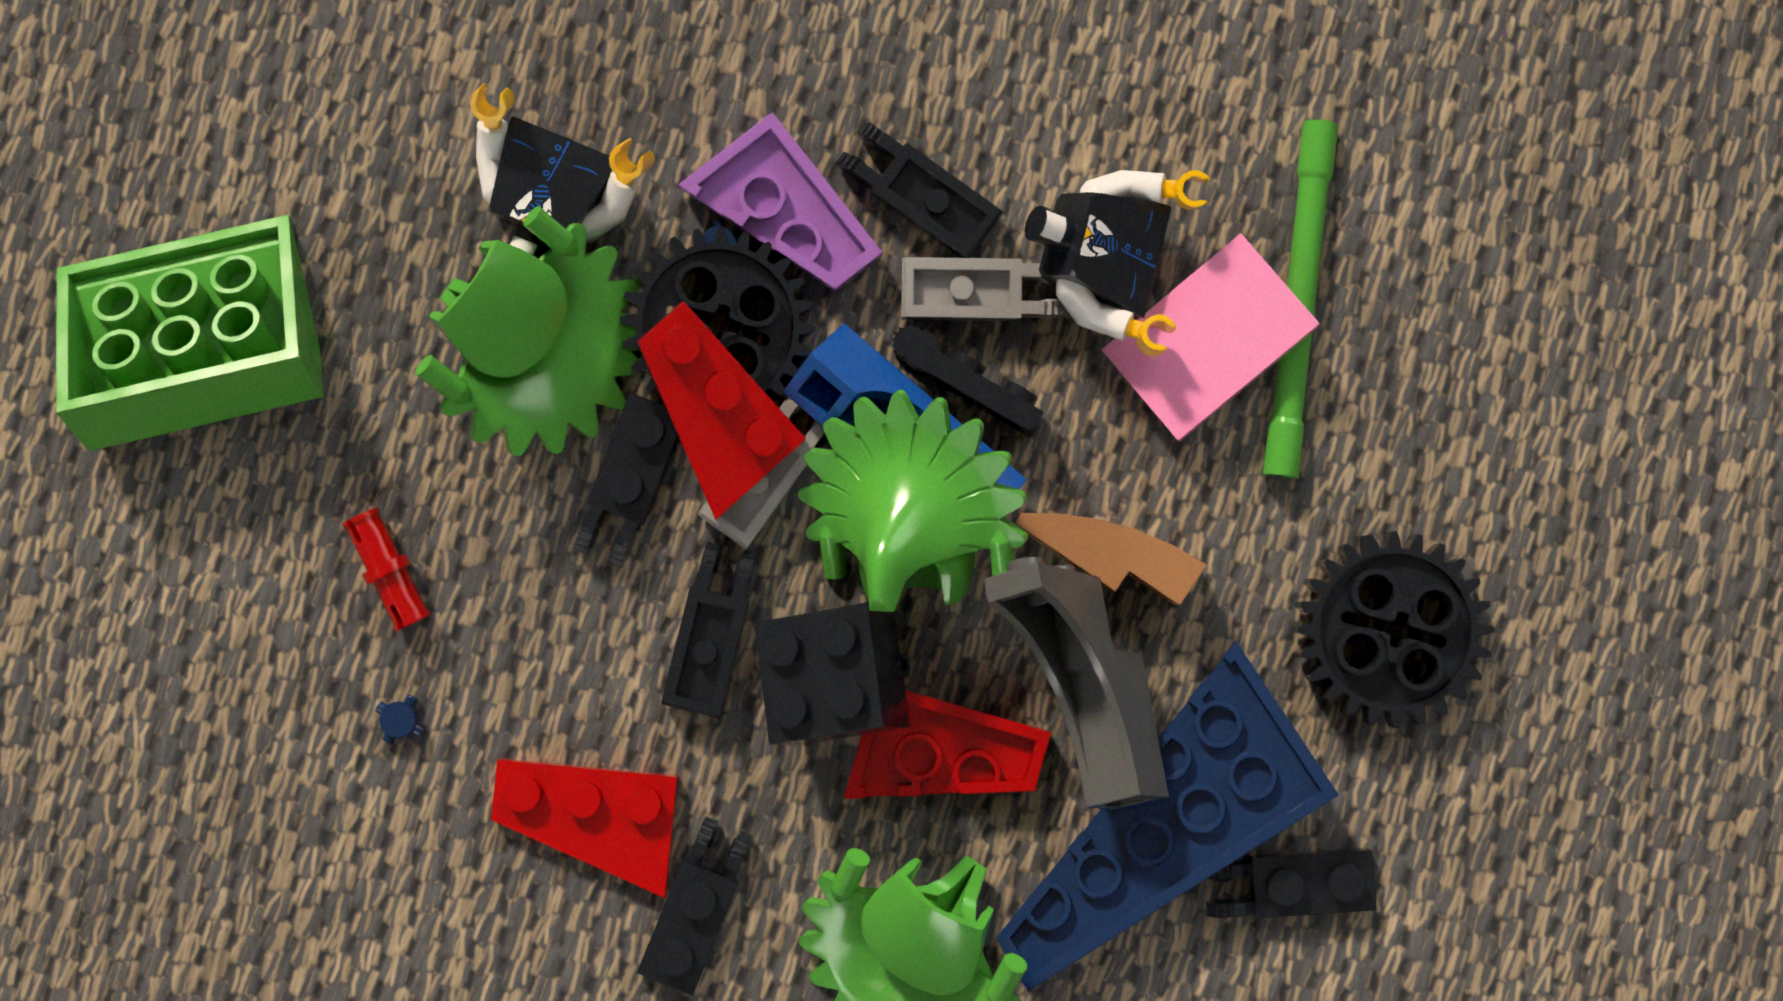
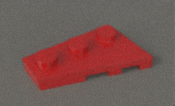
M684 301L637 341L715 520L806 440L804 435Z
M905 689L910 728L861 735L843 799L875 796H921L922 794L1035 791L1051 732Z
M500 758L497 760L491 820L665 898L667 896L679 776Z

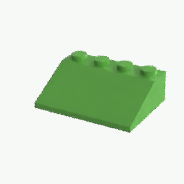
M289 214L57 268L56 413L88 451L324 397L321 352Z

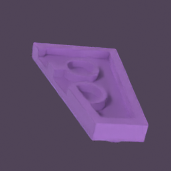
M773 112L678 184L680 190L742 231L749 232V235L762 244L770 242L772 244L771 250L783 258L788 257L792 264L835 292L883 256V252Z

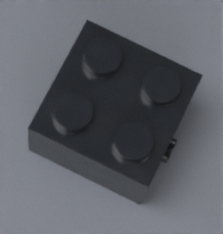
M869 602L754 623L769 745H802L910 728L904 678H908L910 675V664L907 656L903 653L900 654L895 611H869ZM898 661L902 664V672L898 670Z

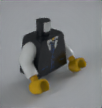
M483 83L473 93L470 107L474 116L479 119L477 123L476 160L482 196L490 205L489 212L498 220L515 227L508 244L522 249L536 258L542 256L546 244L523 225L526 216L537 206L541 207L565 229L572 223L583 224L586 228V243H593L625 220L639 186V179L637 177L654 165L655 156L651 150L643 154L638 161V165H635L628 157V148L632 144L631 138L614 147L609 156L514 116L511 117L509 124H507L502 117L513 107L515 102L514 93L507 87L500 94V108H496L488 103L486 99V83Z
M1119 170L1086 181L1079 193L1061 194L1056 200L1054 210L1040 205L1031 211L1026 220L1024 231L1027 240L1045 246L1039 267L1041 278L1056 287V296L1077 325L1121 341H1125L1127 336L1134 338L1140 351L1147 356L1155 357L1166 352L1168 349L1166 346L1150 341L1147 330L1154 327L1163 332L1173 333L1176 330L1173 320L1160 314L1149 317L1145 322L1135 320L1134 317H1145L1172 209V207L1162 204L1164 198H1173L1178 206L1186 210H1195L1203 206L1208 201L1189 200L1183 193V186L1185 181L1188 180L1208 182L1210 178L1207 174L1194 170L1183 174L1178 180H1166L1165 173Z

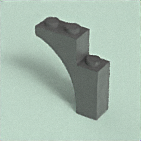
M1025 557L1007 563V572L985 578L984 583L988 603L999 611L1026 641L1040 663L1056 695L1074 747L1086 808L1120 809L1169 797L1143 656L1140 653L1119 650L1117 643L1112 642L1100 577L1076 572L1073 565L1052 566L1044 564V560L1041 557Z

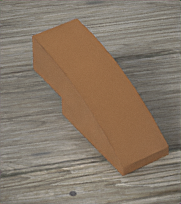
M1020 513L1013 521L1030 538L1070 565H1073L1082 573L1100 577L1101 586L1109 591H1116L1126 575H1129L1170 604L1181 605L1207 566L1170 543L1139 530L1096 518L1060 513Z

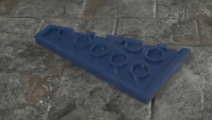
M1237 641L1233 643L1211 674L1187 700L1188 702L1169 726L1158 736L1169 797L1120 809H1101L1085 830L1070 845L1068 851L1048 876L1041 881L996 937L1005 954L1014 953L1026 961L1027 970L1021 981L1027 991L1037 987L1339 796Z

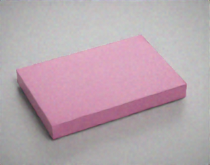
M1240 233L1145 313L1144 318L1138 319V321L1145 322L1149 317L1160 314L1173 320L1176 325V330L1173 333L1163 332L1154 327L1147 330L1150 341L1168 348L1165 353L1155 357L1147 356L1138 348L1136 339L1128 336L1125 341L1115 338L1102 349V352L1176 440L1180 442L1320 326V323Z

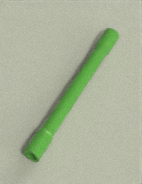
M1306 120L1302 123L1297 167L1299 185L1287 287L1313 316L1315 312L1328 188L1333 176L1339 126L1337 123L1327 120ZM1312 333L1278 361L1273 414L1268 424L1263 475L1274 477L1275 475H1280L1282 478L1299 479L1304 436L1302 418Z

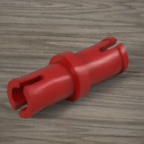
M376 507L343 522L342 526L347 530L367 572L362 574L366 584H374L394 624L393 628L397 632L430 616L431 613L429 609L427 610L406 568L411 565L407 554H399L380 516L381 512Z

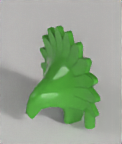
M537 206L526 216L523 225L548 245L550 249L540 258H536L522 249L499 240L482 242L478 249L486 257L472 281L468 283L454 278L440 296L441 301L448 308L443 313L432 311L429 315L439 330L463 355L459 375H456L432 355L425 357L415 371L416 376L445 397L440 405L441 413L446 416H456L473 410L470 437L473 441L484 443L503 428L507 450L515 456H521L525 452L535 433L546 450L554 454L561 453L565 444L568 424L584 436L596 437L599 433V425L595 404L621 410L624 408L626 400L614 377L635 375L631 373L630 368L638 360L631 352L622 351L621 347L622 342L636 336V331L619 326L620 317L628 315L621 312L627 305L623 301L625 292H638L639 285L636 281L629 279L608 280L617 259L618 252L616 248L604 246L585 255V226L580 223H572L565 229L541 207Z
M898 390L891 396L886 415L869 398L860 397L853 405L855 427L835 417H831L824 422L823 430L833 450L811 448L805 453L804 460L806 464L822 481L805 485L799 490L798 497L802 502L824 514L806 529V536L812 541H820L825 578L840 579L848 575L846 547L858 558L859 573L865 597L869 601V611L894 612L904 588L928 587L940 589L943 591L945 605H955L969 593L976 551L990 549L992 576L1007 572L1006 564L1015 560L1014 548L1022 547L1028 539V534L1004 516L1019 509L1027 501V495L1020 489L996 483L1011 464L1012 456L1006 451L978 453L984 431V423L980 419H972L951 430L948 403L944 398L938 397L934 399L919 417L908 394L904 390Z
M851 848L847 851L837 874L827 870L817 880L826 899L810 897L802 905V911L818 929L806 931L799 938V944L803 949L824 960L810 973L809 980L817 986L838 990L835 1001H1021L1013 993L1027 970L1026 961L1017 954L1008 953L1004 956L993 976L984 957L983 947L994 908L988 905L987 909L982 912L976 921L977 899L987 868L969 856H965L943 878L928 885L917 887L913 884V880L922 864V860L914 858L879 888L859 886L870 862L868 854L861 849Z

